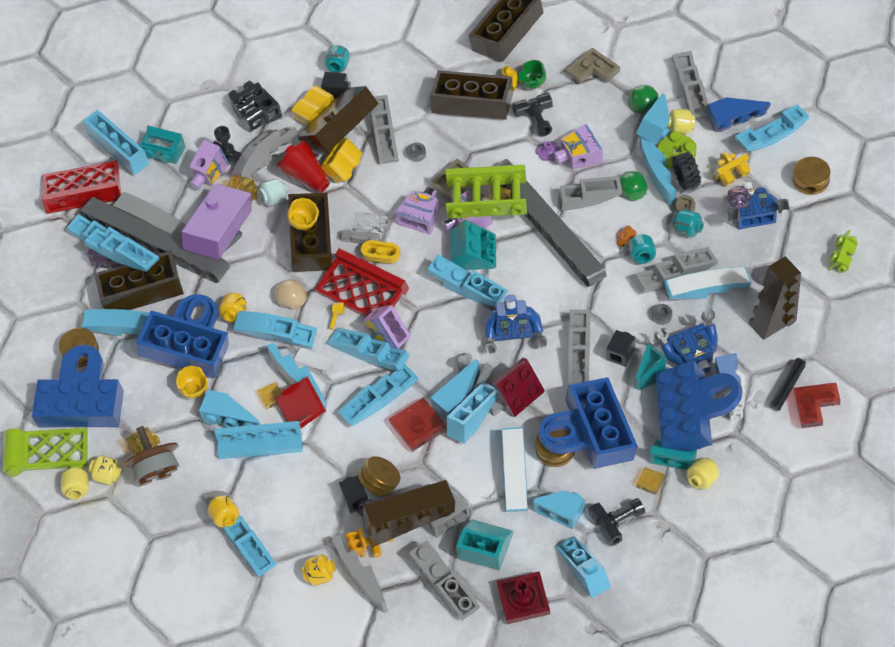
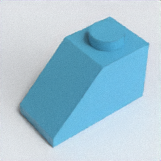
M566 490L538 497L533 501L534 512L572 530L585 510V501L582 496Z

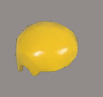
M296 199L288 210V222L294 228L305 231L312 228L316 223L319 210L310 199Z
M186 366L178 372L176 385L178 391L188 399L198 398L207 391L208 380L200 367Z

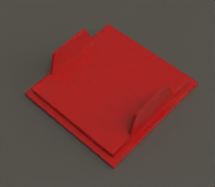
M308 376L298 383L290 385L282 391L281 395L275 398L286 422L299 421L301 429L326 412Z

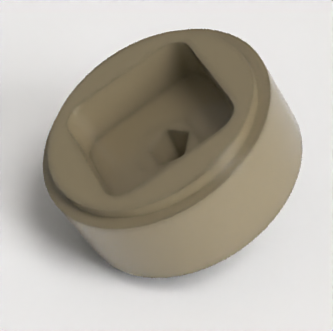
M682 195L676 200L675 207L677 212H680L682 209L695 211L696 203L691 196Z

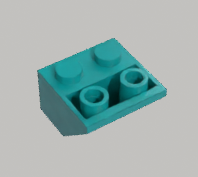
M465 219L450 230V261L465 270L496 268V234Z
M472 519L463 528L456 545L458 559L500 570L514 531Z

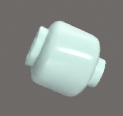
M279 179L263 182L257 191L260 202L269 207L284 202L288 193L286 184L282 183Z

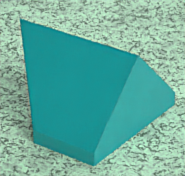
M647 344L635 378L637 390L656 383L655 373L666 370V356L650 344Z

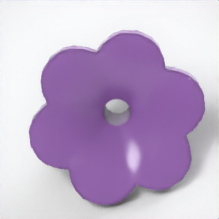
M547 141L540 143V147L536 149V154L540 156L542 161L555 160L554 153L561 149L557 146L556 142Z

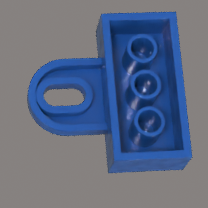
M194 294L187 296L179 303L174 316L151 310L136 342L137 355L181 369L191 365L197 366L203 370L205 376L215 378L229 346L228 332L214 329L218 318L216 303L208 296ZM196 306H203L205 309L201 318L197 320L192 319L191 315Z
M79 345L70 349L62 359L59 379H37L32 418L38 428L119 427L124 390L118 379H102L104 363L96 348L89 345ZM87 356L86 370L77 372L79 359Z
M694 360L656 372L662 446L684 452H691L711 446L710 419L728 414L738 406L743 393L739 381L728 373H719L705 378V372ZM731 389L727 396L713 399L715 393Z
M608 377L569 385L565 397L569 411L551 414L544 418L540 424L539 440L547 450L557 454L586 450L593 469L633 461L638 448ZM567 430L570 433L567 436L553 438L549 435L550 432Z

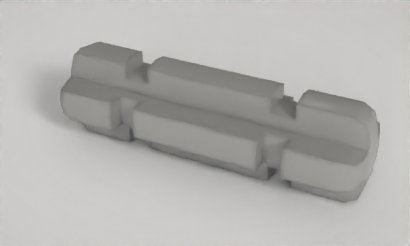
M344 229L342 230L341 239L342 241L350 242L352 240V242L364 243L369 240L380 241V234L372 232L369 234V232L355 230L351 232V230Z

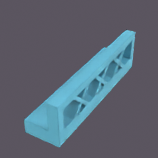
M299 421L215 429L219 459L303 452L302 431Z

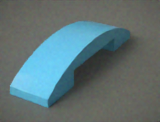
M797 104L783 111L781 117L755 131L749 128L735 135V139L746 151L766 148L800 128L809 119V115Z

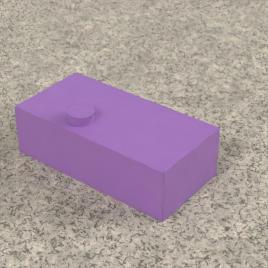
M215 183L182 230L183 249L219 260L252 211L251 193Z

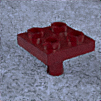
M521 358L492 382L509 414L513 417H516L545 392L526 358Z
M540 571L497 581L507 624L551 614Z

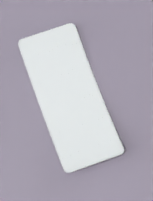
M300 347L294 360L304 365L327 371L334 358Z

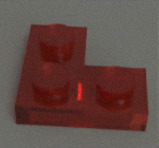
M836 382L794 388V397L801 428L823 426L820 407L840 405L841 400Z

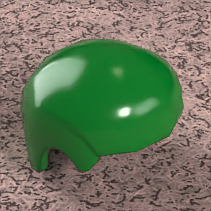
M530 60L523 64V70L518 72L520 85L526 89H537L545 82L546 69L540 60Z
M650 85L636 86L629 96V107L633 111L643 114L646 110L651 109L659 98V94Z
M626 171L619 176L622 187L621 197L626 196L630 201L642 199L647 194L648 186L641 173Z

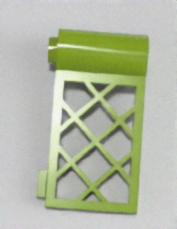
M87 427L23 431L12 428L4 432L3 472L8 476L15 477L27 470L73 467L83 470V467H88ZM83 434V439L77 445L70 440L74 435ZM54 436H60L63 440L56 446L50 442ZM39 437L42 441L33 447L29 443L30 438ZM69 443L73 448L65 454L60 448ZM47 444L52 450L44 456L38 450ZM76 451H79L83 455V460L73 461L70 457ZM56 452L62 456L58 462L49 460ZM35 453L42 458L37 463L29 464V459Z

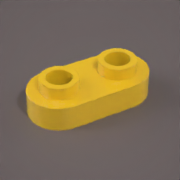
M369 240L361 246L362 256L367 261L393 264L401 257L400 248L394 243Z

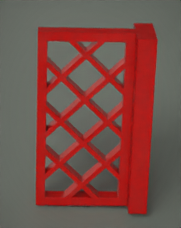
M118 160L43 174L42 202L46 214L81 208L91 197L107 203L117 201L122 195ZM114 168L110 173L105 172L107 169ZM89 172H95L91 177L87 176ZM100 175L104 176L101 181L96 180ZM70 176H76L72 181L67 179ZM57 179L53 184L48 183V180ZM81 179L86 180L82 185L77 184ZM62 183H66L67 185L63 189L58 187Z
M338 248L335 253V260L315 289L317 293L337 303H344L345 307L367 317L373 311L372 309L386 305L395 307L402 294L406 295L409 287L404 279ZM338 265L345 268L346 273L335 276L334 271ZM357 274L362 276L361 282L351 283V276ZM347 278L349 285L338 288L337 280ZM334 282V290H323L327 283ZM374 282L378 284V290L368 292L367 284ZM364 286L365 294L354 296L353 289ZM347 290L351 291V298L345 300L340 298L339 293ZM388 291L396 293L392 299L385 301L383 293ZM381 294L382 302L371 305L370 297ZM367 298L369 306L357 307L356 301Z

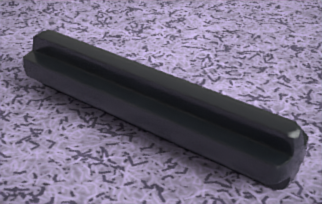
M795 359L770 402L771 409L775 411L781 410L806 366L805 360Z

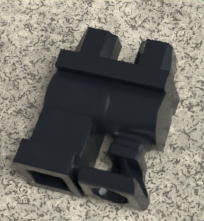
M249 80L244 83V90L240 93L237 90H232L228 93L233 111L239 118L246 116L251 132L265 123L270 124L282 117L279 103L261 87L259 82L254 84ZM257 119H260L259 124H257L256 126H253V123H254Z

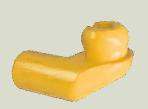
M504 66L501 73L503 76L512 77L514 92L519 81L518 74L510 66Z

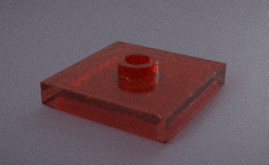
M424 397L389 418V423L412 452L447 431L445 423Z

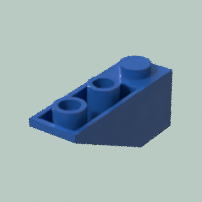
M726 97L708 104L705 111L714 131L719 129L724 131L732 127V124H743L753 116L761 117L765 115L771 103Z

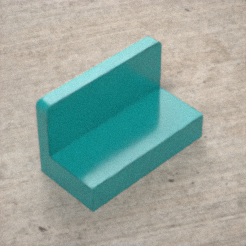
M656 440L654 446L651 447L650 464L687 470L695 462L697 450L684 452L668 449L662 446L661 441Z

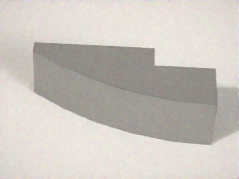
M619 176L580 179V184L560 186L559 190L562 211L600 204L622 194Z

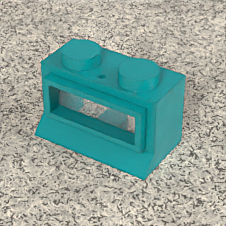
M147 125L146 134L139 145L144 149L147 158L177 164L186 148L181 133Z

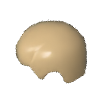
M288 279L281 281L275 288L274 298L282 308L289 307L295 310L304 304L307 299V292L297 280Z

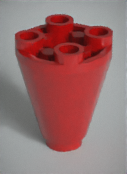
M304 140L296 146L290 145L284 153L286 155L276 165L281 172L318 193L324 192L329 187L330 182L325 171L321 168V164L311 147Z

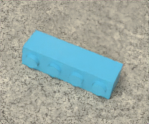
M98 109L83 120L88 135L133 175H136L149 165L144 149Z

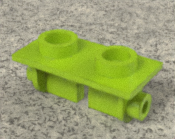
M848 230L844 235L840 234L835 242L836 250L832 252L829 258L831 262L829 271L833 267L838 268V271L841 273H845L849 269L852 261L850 256L854 255L858 245L857 238L849 236L851 230Z

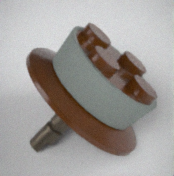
M144 426L136 428L144 451L125 460L122 463V467L133 469L135 483H140V486L148 485L156 478L164 480L171 477V473L177 471V468L180 466L172 453L179 447L178 443H167L152 448Z

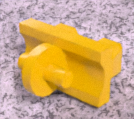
M725 151L720 153L721 160L716 162L720 168L713 175L715 181L720 179L725 187H727L736 180L732 174L733 171L736 170L741 178L747 176L751 172L747 163L749 160L747 153L735 159L736 155L734 153L730 155Z

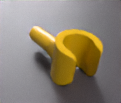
M334 303L332 305L333 315L329 325L330 330L334 329L338 315L345 314L344 303Z

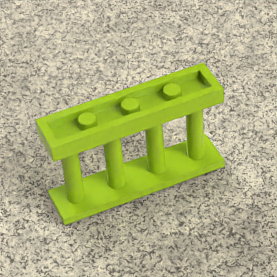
M525 164L446 169L448 188L453 187V203H446L447 218L458 219L527 214L526 199H520V184L526 183ZM512 184V199L500 200V185ZM492 185L493 200L481 201L480 186ZM472 186L473 201L461 202V187Z

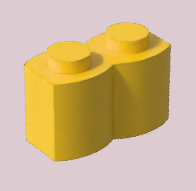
M316 85L313 86L304 98L300 99L292 108L293 118L308 126L334 101L333 95Z
M347 137L343 138L331 150L322 163L321 168L336 183L346 182L352 176L353 168L361 162L362 152Z

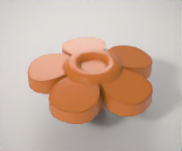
M629 225L625 226L623 231H619L617 234V245L620 247L628 246L631 238L636 236V231Z

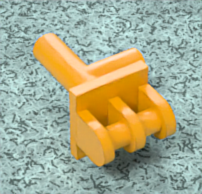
M362 528L345 534V539L348 540L347 546L351 549L349 552L355 550L357 556L365 557L366 547L370 546L368 537L364 538ZM380 545L372 548L375 558L382 556Z

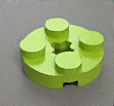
M672 132L658 144V149L666 157L667 168L673 169L672 158L685 152H690L693 158L696 159V143L690 137L680 132ZM676 149L681 150V153H679V152L673 153V152H674V150H676Z

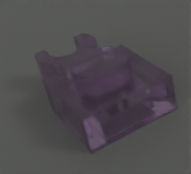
M91 248L87 252L91 265L96 268L109 269L110 267L114 268L123 265L99 254Z

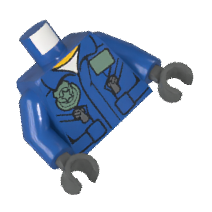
M747 182L742 185V191L737 192L736 199L732 200L727 211L728 221L737 219L739 230L776 223L777 211L780 214L783 210H790L788 199L778 200L772 194L767 193L765 188L754 189L753 183Z
M512 294L506 295L504 302H498L495 310L491 311L485 320V338H487V342L483 346L485 353L487 354L486 348L489 345L493 346V353L496 352L497 348L493 338H495V341L534 337L535 333V347L539 348L538 340H543L546 347L547 338L542 335L543 327L540 315L532 307L527 306L525 300H517L516 296Z
M710 310V319L705 317L704 311L701 314L702 320L707 325L701 323L672 336H669L666 328H661L663 338L659 336L658 332L654 333L655 340L661 341L662 344L660 346L669 362L678 366L694 360L705 374L710 372L711 367L709 363L713 361V354L717 351L718 343L716 326L712 322L715 318L713 310Z

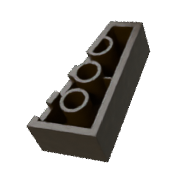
M443 480L364 504L363 527L371 547L373 548L442 517L451 515L455 512L456 501L447 480Z

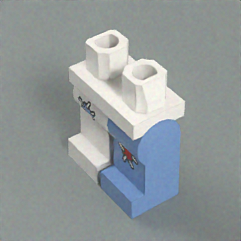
M733 353L715 357L714 375L728 373L734 376L741 384V378L737 375V354ZM741 385L743 393L740 403L733 411L729 412L730 420L743 418L742 409H744L746 391L744 385ZM731 389L720 391V398L727 396Z

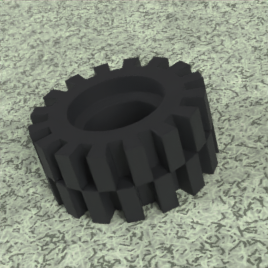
M685 152L672 158V166L677 176L676 179L679 181L682 189L688 190L701 185L700 170H698V164L695 163L696 160L693 158V155L690 152Z

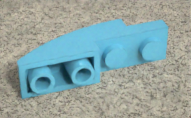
M437 254L427 269L428 274L444 282L443 286L485 305L496 307V304L501 302L508 292L507 289L473 270L470 273Z
M239 311L233 331L269 341L275 339L312 349L317 328L300 324L298 320L287 317Z

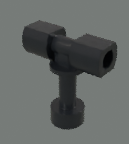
M550 93L538 95L536 100L527 102L524 99L513 103V111L516 117L529 114L530 117L535 118L537 122L535 129L539 136L544 137L552 132L550 122L544 120L541 115L544 109L553 107Z
M219 126L214 130L216 141L214 140L213 144L220 146L225 157L229 159V163L236 165L243 153L234 150L233 144L228 142L231 137L228 127Z
M639 498L630 501V507L616 514L612 512L607 513L600 502L588 508L589 515L595 524L601 525L603 528V535L610 546H615L622 541V534L618 530V522L633 514L639 517L646 513L644 505Z

